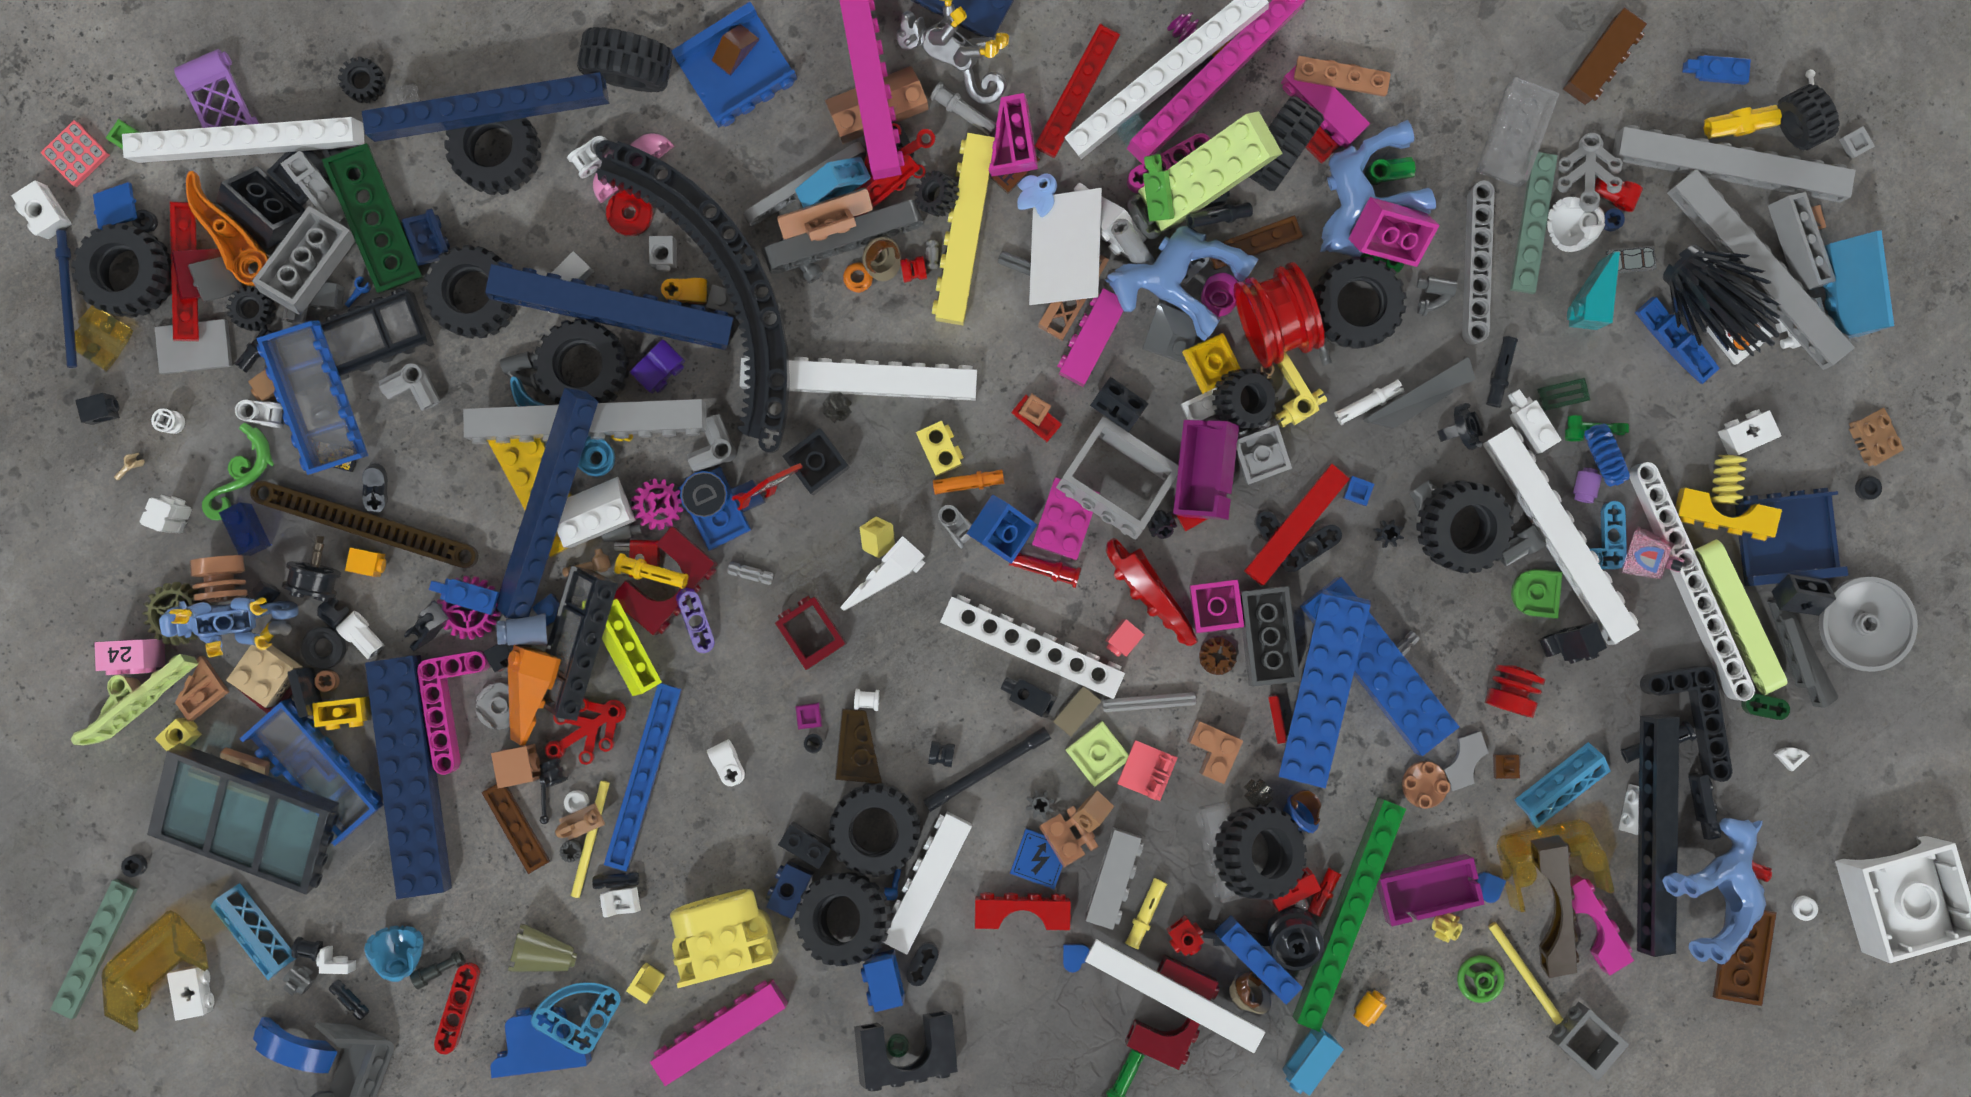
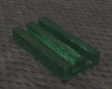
M1585 378L1537 389L1538 393H1540L1541 398L1539 399L1540 403L1542 402L1543 407L1541 408L1543 411L1590 401ZM1581 384L1580 389L1549 396L1546 395L1547 391ZM1583 393L1584 396L1560 403L1548 404L1549 400Z

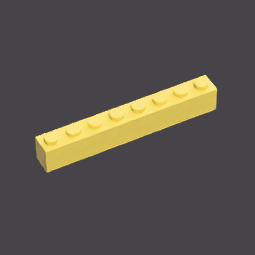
M967 133L966 140L962 139L960 154H964L962 163L958 162L956 176L960 177L959 184L956 186L959 188V192L956 193L959 198L955 201L956 206L954 209L950 208L951 212L948 216V222L952 223L951 230L945 233L944 245L948 246L947 253L941 256L940 268L944 269L943 276L937 279L936 291H940L939 299L934 300L932 314H936V321L964 326L990 176L988 170L995 137Z

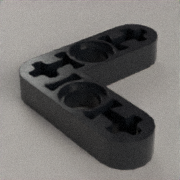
M1262 512L1255 517L1254 525L1265 543H1267L1275 532L1271 533L1269 537L1266 536V533L1270 531L1266 526H1260L1262 522L1261 517L1271 519L1269 522L1271 529L1279 528L1281 524L1273 513ZM1336 525L1322 527L1297 544L1290 552V557L1297 558L1295 567L1292 565L1287 566V557L1281 563V567L1288 572H1295L1337 545L1342 539L1341 529ZM1327 529L1329 531H1335V540H1326L1325 542H1323V544L1326 547L1323 548L1321 542L1316 538V536L1319 535V538L1322 539L1325 536H1327ZM1308 542H1314L1317 545V552L1314 555H1309L1305 551V545Z

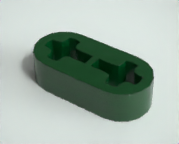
M1754 694L1750 700L1741 701L1742 709L1746 713L1755 716L1783 720L1790 713L1789 704L1779 698ZM1750 701L1761 703L1762 708H1753L1750 706ZM1778 706L1782 710L1776 713V711L1769 710V707Z

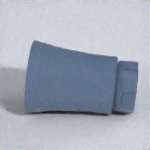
M545 613L531 617L497 621L498 645L508 643V645L547 646Z

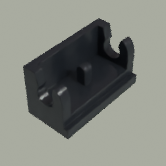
M435 600L420 612L419 619L415 625L404 634L405 638L409 637L410 634H415L418 637V640H415L410 645L413 652L432 641L450 619Z

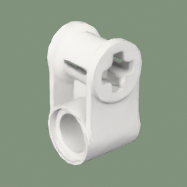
M596 136L568 155L567 159L576 166L580 178L592 175L597 168L601 167L602 162L596 156L595 149L599 142L607 140L605 137ZM608 147L603 154L606 158L608 154L613 155V152Z
M242 400L235 407V414L240 420L263 426L283 428V424H281L283 408L279 403ZM249 406H252L254 412L250 417H247L246 410Z
M729 739L707 749L708 756L725 785L735 786L744 780V769ZM730 769L732 772L737 771L738 775L735 776V780L728 778V775L730 774Z

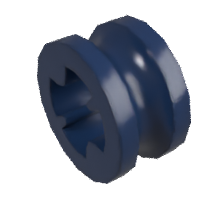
M1610 209L1604 213V230L1612 232L1623 226L1625 217L1622 211ZM1610 216L1616 217L1617 221L1609 224L1608 219Z

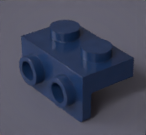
M432 208L427 209L425 214L402 219L403 229L418 266L439 261L440 258L438 256L443 252L448 254V250H450L448 239L446 236L443 237L440 230L442 227L438 215H434Z

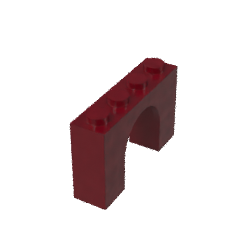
M671 526L656 544L678 563L683 574H688V582L685 588H691L697 594L702 589L700 584L705 579L707 581L710 580L717 572L715 567L718 563L676 527ZM624 581L614 596V600L618 599L623 610L652 635H658L659 633L662 635L671 625L669 623L670 619L674 615L678 617L681 614L676 601L678 592L668 600L656 601L648 597L631 581ZM685 596V601L683 602H686L690 596Z
M1164 954L1156 972L1210 1001L1211 999L1215 1000L1220 988L1217 986L1218 981L1216 978ZM1187 1017L1180 1027L1170 1031H1161L1134 1019L1125 1043L1126 1046L1179 1070L1181 1064L1185 1065L1189 1058L1190 1052L1188 1049L1191 1042L1195 1043L1199 1036L1200 1030H1198L1200 1024Z

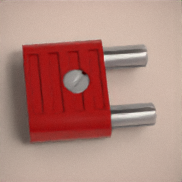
M630 540V543H614V546H629L614 547L615 551H629V558L636 560L641 558L647 564L660 567V547L656 545L659 540Z

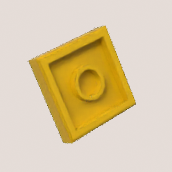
M1224 333L1182 352L1202 394L1217 388L1215 384L1217 381H1222L1221 376L1223 374H1228L1231 370L1241 369Z

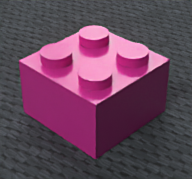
M1238 580L1199 584L1189 587L1195 634L1244 627Z

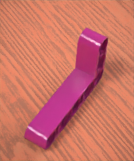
M473 651L427 659L418 665L417 674L432 764L438 774L446 775L455 772L461 765L447 678L488 670L491 665L484 655V651ZM477 655L482 659L480 668L474 665V658ZM453 660H456L459 664L456 672L450 667ZM430 664H433L436 669L433 676L429 675L427 671ZM434 687L439 690V697L437 699H434L431 695L432 688ZM438 710L443 714L441 723L435 718V713ZM441 734H444L447 737V743L445 746L441 745L439 742V736ZM445 757L451 761L449 769L443 766V759Z

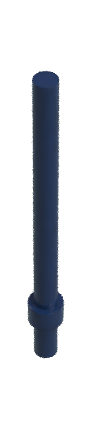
M57 230L55 258L59 263L67 368H76L77 356L69 270L71 250L67 245L66 231Z

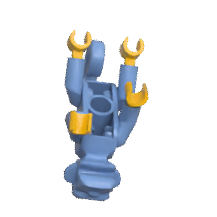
M239 597L233 599L231 604L210 605L206 602H200L187 606L184 601H180L179 606L168 609L160 617L159 623L161 634L166 637L184 635L185 638H189L192 632L199 636L200 640L206 643V652L210 658L223 655L221 651V635L235 633V639L238 643L255 645L260 650L272 646V643H267L264 640L271 637L269 632H265L262 635L252 633V630L256 627V618L271 614L277 620L290 619L298 615L299 609L296 603L290 601L263 604L266 602L265 598H259L255 601L254 599Z

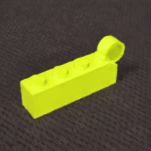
M618 599L613 600L602 640L632 696L640 695L659 685L662 681Z

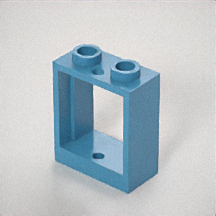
M861 157L838 160L825 164L799 185L795 191L803 208L853 192L871 177Z
M1322 1028L1320 1032L1313 1029L1310 1030L1282 1069L1287 1076L1285 1079L1290 1083L1289 1086L1299 1094L1302 1092L1309 1096L1312 1094L1344 1050L1335 1037Z

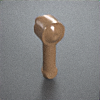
M596 549L595 556L590 562L574 566L602 573L611 568L609 556L604 554L602 549ZM570 567L563 568L562 573L565 577H568Z

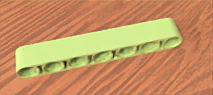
M1715 539L1695 549L1694 552L1728 629L1759 692L1767 695L1787 685V678L1723 544Z

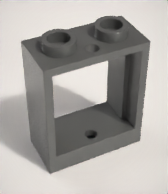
M1580 1002L1569 1009L1567 1016L1560 1024L1553 1028L1551 1035L1548 1037L1598 1081L1629 1046L1623 1038ZM1590 1018L1608 1035L1590 1057L1584 1061L1567 1046V1043Z

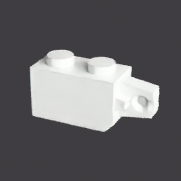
M1520 389L1508 395L1513 405L1510 408L1512 414H1510L1511 421L1521 433L1525 443L1534 455L1544 452L1561 441V438L1537 400L1532 401L1530 397L1525 398Z

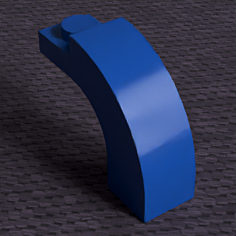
M262 1017L254 1032L253 1040L257 1043L255 1050L268 1059L293 1069L313 1073H329L337 1054V1050L327 1041L304 1039L283 1030L269 1017Z

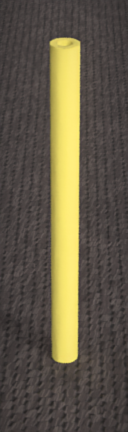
M600 781L595 800L601 815L610 784L607 781ZM598 828L587 832L571 892L572 897L580 898Z
M1496 922L1491 923L1488 928L1554 1023L1556 1025L1560 1024L1563 1018L1498 924Z

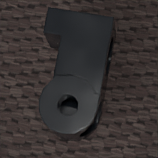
M508 643L496 644L483 652L495 673L508 668L505 661L508 660L514 645H508ZM519 645L525 647H532V645Z

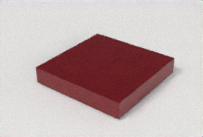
M219 249L173 251L172 257L180 298H201L197 287L193 285L194 280L188 265L222 257Z

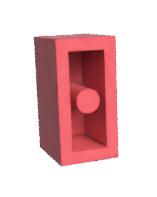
M1122 619L1105 641L1108 643L1106 648L1118 657L1121 654L1127 657L1145 634L1127 619Z

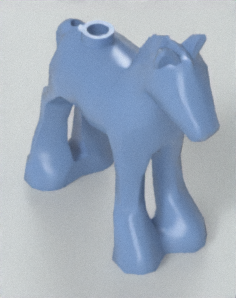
M1408 120L1399 123L1397 126L1388 127L1378 135L1364 140L1359 150L1350 145L1344 151L1334 153L1330 157L1331 176L1327 177V182L1331 191L1336 190L1341 207L1334 212L1323 227L1321 237L1323 244L1321 245L1320 252L1328 250L1329 252L1342 253L1352 257H1360L1363 254L1348 238L1370 197L1430 214L1431 210L1436 209V200L1430 188L1407 191L1390 197H1375L1373 187L1363 173L1368 159L1377 150L1387 146L1399 149L1410 147V143L1414 142V133Z
M1181 226L1176 229L1171 238H1164L1158 247L1162 252L1153 265L1144 263L1123 265L1117 268L1114 273L1109 274L1105 281L1110 283L1109 285L1113 288L1124 312H1132L1136 308L1138 290L1140 288L1147 289L1159 299L1167 301L1187 313L1193 320L1197 336L1205 341L1214 331L1221 318L1212 313L1204 304L1189 295L1181 287L1180 283L1187 274L1190 261L1207 257L1219 259L1230 266L1234 277L1238 281L1243 282L1256 265L1258 258L1247 255L1241 249L1227 246L1218 240L1207 242L1205 241L1206 234L1195 232L1188 226Z
M1723 818L1719 825L1721 830L1732 841L1733 846L1731 849L1712 860L1697 874L1685 876L1671 873L1666 875L1662 881L1667 892L1674 896L1688 894L1692 898H1697L1716 886L1724 895L1726 913L1723 929L1713 938H1699L1689 943V950L1698 961L1705 962L1711 958L1719 964L1728 962L1739 944L1748 937L1754 924L1763 916L1766 906L1764 888L1759 884L1752 869V857L1757 844V833L1762 826V821L1750 822L1749 820Z

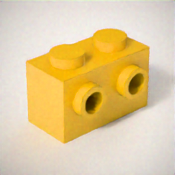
M369 696L312 703L315 727L325 726V730L340 729V724L349 723V728L364 726V721L372 720Z

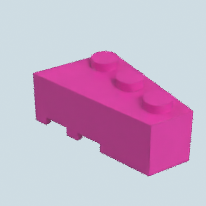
M1024 93L1005 96L1000 99L992 158L988 170L991 176L1038 169L1028 101Z

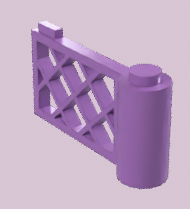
M219 49L174 68L175 75L185 89L202 127H221L225 115L235 119L233 126L239 125L240 121L248 125L259 124L255 116L251 117L230 72V65H232L230 57L225 51L221 52ZM227 79L230 85L226 95L216 91L219 81ZM201 89L209 91L205 104L197 101L194 92ZM214 94L225 97L221 110L210 107ZM230 100L237 102L240 107L237 116L226 113ZM209 109L219 113L215 126L208 124L206 120Z

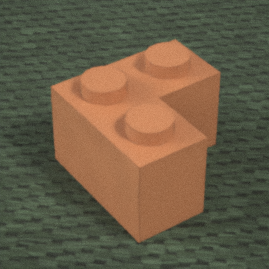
M1196 720L1187 741L1208 751L1199 773L1225 784L1243 740Z

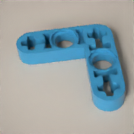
M1618 501L1607 502L1602 506V548H1590V551L1592 550L1597 554L1600 560L1598 564L1602 570L1622 568L1627 561L1625 508ZM1613 505V508L1618 510V514L1614 515V522L1619 521V525L1608 526V522H1613L1612 514H1608V509H1612ZM1612 528L1619 532V539L1616 542H1612L1608 538V532ZM1614 552L1615 556L1620 558L1619 561L1615 562V565L1614 561H1603V557L1613 556Z

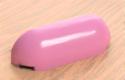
M655 133L645 134L630 144L658 159L674 147L666 137ZM635 158L632 166L641 165L643 158ZM596 173L593 179V191L599 202L602 203L619 189L616 186L611 188L608 183L602 185Z

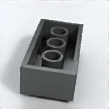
M1289 586L1240 592L1244 621L1242 633L1249 686L1300 681Z

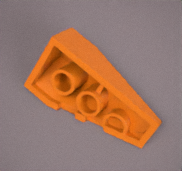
M514 645L508 657L510 739L521 746H525L536 724L535 714L539 708L543 709L546 701L543 697L547 689L552 690L561 659L540 649Z

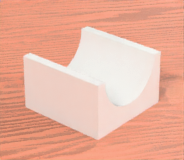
M1922 836L1916 838L1917 847L1903 853L1875 859H1841L1835 861L1862 953L1888 963H1893L1971 941V895L1955 843Z

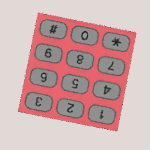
M75 120L40 152L75 187H78L110 156Z

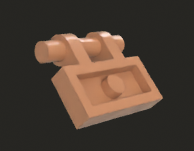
M1074 806L1066 810L1071 819L1065 822L1062 815L1059 814L1039 827L1063 867L1070 865L1085 855L1081 846L1087 844L1090 851L1099 847L1094 840V833H1088L1072 818L1077 811ZM1073 826H1076L1082 836L1077 840L1070 830Z

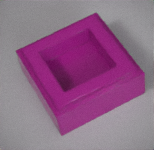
M820 703L795 706L798 730L822 727Z

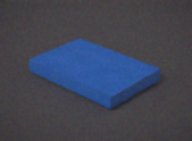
M721 467L710 472L721 477L727 485L729 495L723 511L710 518L695 517L691 514L708 551L751 531L743 511L737 509L740 507L737 500H732L734 495Z

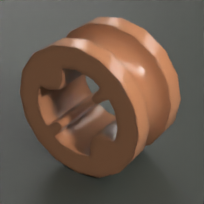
M332 670L321 671L315 677V686L322 692L333 691L340 683L338 674ZM330 676L331 680L329 681H332V684L324 686L323 683L325 681H322L323 677Z

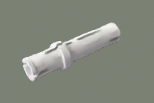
M1397 379L1381 389L1376 388L1368 396L1339 411H1335L1334 414L1338 417L1337 421L1340 425H1343L1345 422L1378 405L1383 406L1387 404L1386 401L1405 392L1403 387L1400 388L1402 386L1401 382Z

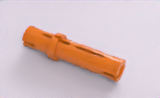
M1002 469L983 473L977 471L976 474L933 480L935 495L975 488L982 490L984 487L1005 484Z

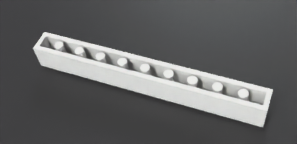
M1233 0L1066 135L1065 139L1080 159H1083L1268 10V0Z
M352 117L129 133L122 134L123 156L126 159L143 163L300 150L349 148L364 144V129L362 122Z
M795 357L794 361L789 360V391L976 401L977 370H972L973 366L959 365L958 369H952L947 364H935V368L926 367L925 363H912V366H902V362L892 361L888 362V365H879V361L866 360L865 364H855V360L842 359L841 363H832V359L818 358V362H812L807 357ZM741 358L740 387L742 389L750 388L744 383L745 380L750 379L744 374V371L750 369L744 365V362L749 360L746 358ZM776 375L772 379L773 386H780L784 382L782 375Z
M1510 427L1483 443V446L1531 523L1535 524L1547 544L1546 547L1593 622H1597L1608 645L1617 644L1640 630L1637 626L1638 620L1632 612H1628L1624 605L1625 599L1622 594L1615 591L1611 585L1613 581L1610 575L1601 569L1598 564L1600 560L1597 554L1592 550L1590 551L1586 545L1587 539L1585 535L1574 526V518L1568 510H1564L1560 503L1562 502L1560 495L1557 491L1552 490L1547 483L1549 482L1548 476L1537 467L1535 463L1536 457L1522 443L1524 439L1521 433Z

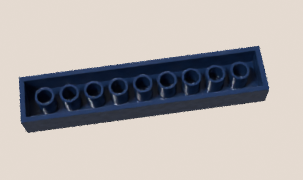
M498 262V265L491 264L485 291L491 300L583 320H591L597 323L726 350L733 321V317H729L728 312L715 310L714 313L706 312L705 307L691 305V308L681 306V302L670 299L665 303L658 301V297L648 294L638 297L634 296L633 291L620 289L619 292L609 290L610 287L596 283L595 287L585 284L586 281L571 278L570 282L561 279L562 276L553 273H547L546 276L537 274V270L523 267L522 271L512 268L513 265L504 262Z
M421 655L365 662L396 899L444 893L452 888L438 778L432 764L417 674L418 665L422 662Z

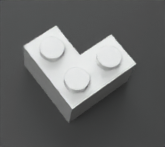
M1101 196L1100 238L1105 242L1108 241L1110 244L1108 248L1115 255L1119 256L1122 254L1128 258L1111 232L1113 224L1121 219H1126L1143 242L1147 237L1137 228L1132 217L1124 208Z

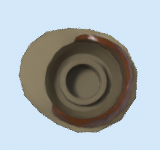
M879 237L870 240L863 249V265L870 276L878 281H888L897 274L900 269L901 257L898 245L891 238Z
M1252 971L1237 974L1230 986L1231 999L1237 1008L1257 1014H1264L1271 1008V998L1263 986L1262 980L1252 976Z

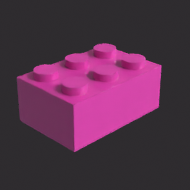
M1370 197L1348 239L1360 252L1417 267L1440 225L1425 212Z
M1055 477L1032 546L1077 560L1093 512L1084 509L1080 503L1066 497L1065 493L1057 489L1056 487L1061 479Z

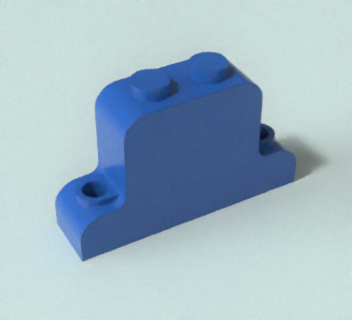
M553 1005L549 1009L568 1020L567 1013L563 1008L554 1007ZM530 1007L516 1009V1013L505 1023L507 1050L498 1052L497 1058L491 1063V1078L584 1067L592 1060L591 1052L588 1054L576 1053L536 1030L531 1024V1016L534 1010L530 1011ZM545 1012L543 1015H537L538 1025L541 1026L542 1023L551 1026L547 1029L551 1033L552 1027L558 1019L554 1018V1022H550L546 1019L547 1014ZM566 1024L559 1025L556 1030L557 1036L559 1038H566L569 1035V1027ZM577 1041L580 1043L579 1048L581 1050L583 1047H589L587 1044Z

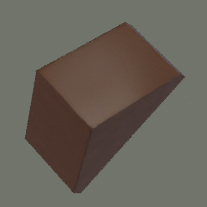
M738 25L722 36L712 62L731 76L757 44L759 38L743 25Z

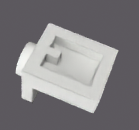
M326 946L320 949V952L317 954L316 964L319 967V973L348 974L356 970V960H348L347 956L333 957V946Z

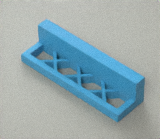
M1588 742L1514 800L1528 815L1532 825L1537 829L1611 770L1604 755ZM1601 766V768L1594 773L1595 769ZM1543 811V813L1536 818V815Z
M240 883L216 898L210 907L267 980H270L281 969L297 959L292 957L291 948ZM238 892L243 899L242 907L232 906L227 898ZM245 912L256 915V925L246 924L243 920ZM259 931L270 933L272 936L271 944L260 942L258 939ZM274 949L283 950L288 959L278 965L273 958Z

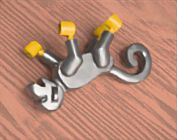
M941 0L945 1L943 6L944 19L928 29L925 27L922 16L916 19L911 11H906L902 14L901 28L897 31V42L902 49L912 50L922 46L929 56L954 65L960 72H963L966 90L970 97L978 103L991 104L1001 98L1006 90V79L997 71H991L986 74L981 81V88L987 90L990 87L991 81L995 82L997 87L994 93L983 94L975 84L972 67L977 63L978 58H982L983 55L987 58H992L998 53L999 49L1005 48L1009 42L1008 34L996 33L995 40H992V37L966 40L957 32V26L967 18V14L961 6L955 10L954 4L951 3L952 0Z

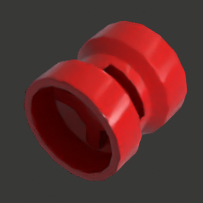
M918 256L914 260H900L904 283L911 282L916 278L919 280L927 279L923 256ZM910 264H913V269H914V274H915V275H913V276H912V270H911V265H910Z

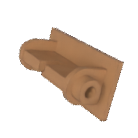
M594 803L559 819L561 824L558 825L555 834L559 838L567 837L568 840H572L605 825V822Z

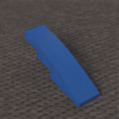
M1651 297L1635 312L1659 343L1700 384H1703L1720 369L1702 344L1701 346L1698 345L1692 333H1688L1682 324L1679 328L1677 327L1675 315H1670L1657 297Z

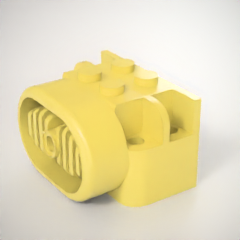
M751 889L737 890L678 907L670 913L676 937L673 940L672 949L675 957L673 960L674 965H677L680 980L677 983L678 988L771 964L778 954L770 917L764 910L758 909L754 892Z

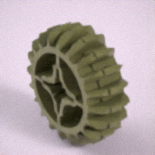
M180 582L165 583L163 588H155L156 594L148 595L151 602L144 603L148 607V611L142 613L144 616H148V620H145L143 623L151 625L147 632L155 633L154 639H162L164 644L180 645V643L188 644L190 639L196 640L198 636L193 632L189 638H185L184 635L172 637L162 635L159 619L168 609L179 606L180 601H184L187 606L202 602L194 601L193 595L197 594L199 589H192L189 583L181 584ZM176 595L175 599H172L170 605L164 606L165 602L170 597Z

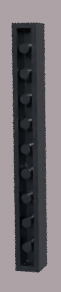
M1665 714L1640 716L1637 951L1653 957L1676 954L1677 896L1667 892L1662 881L1666 875L1677 873L1680 717Z

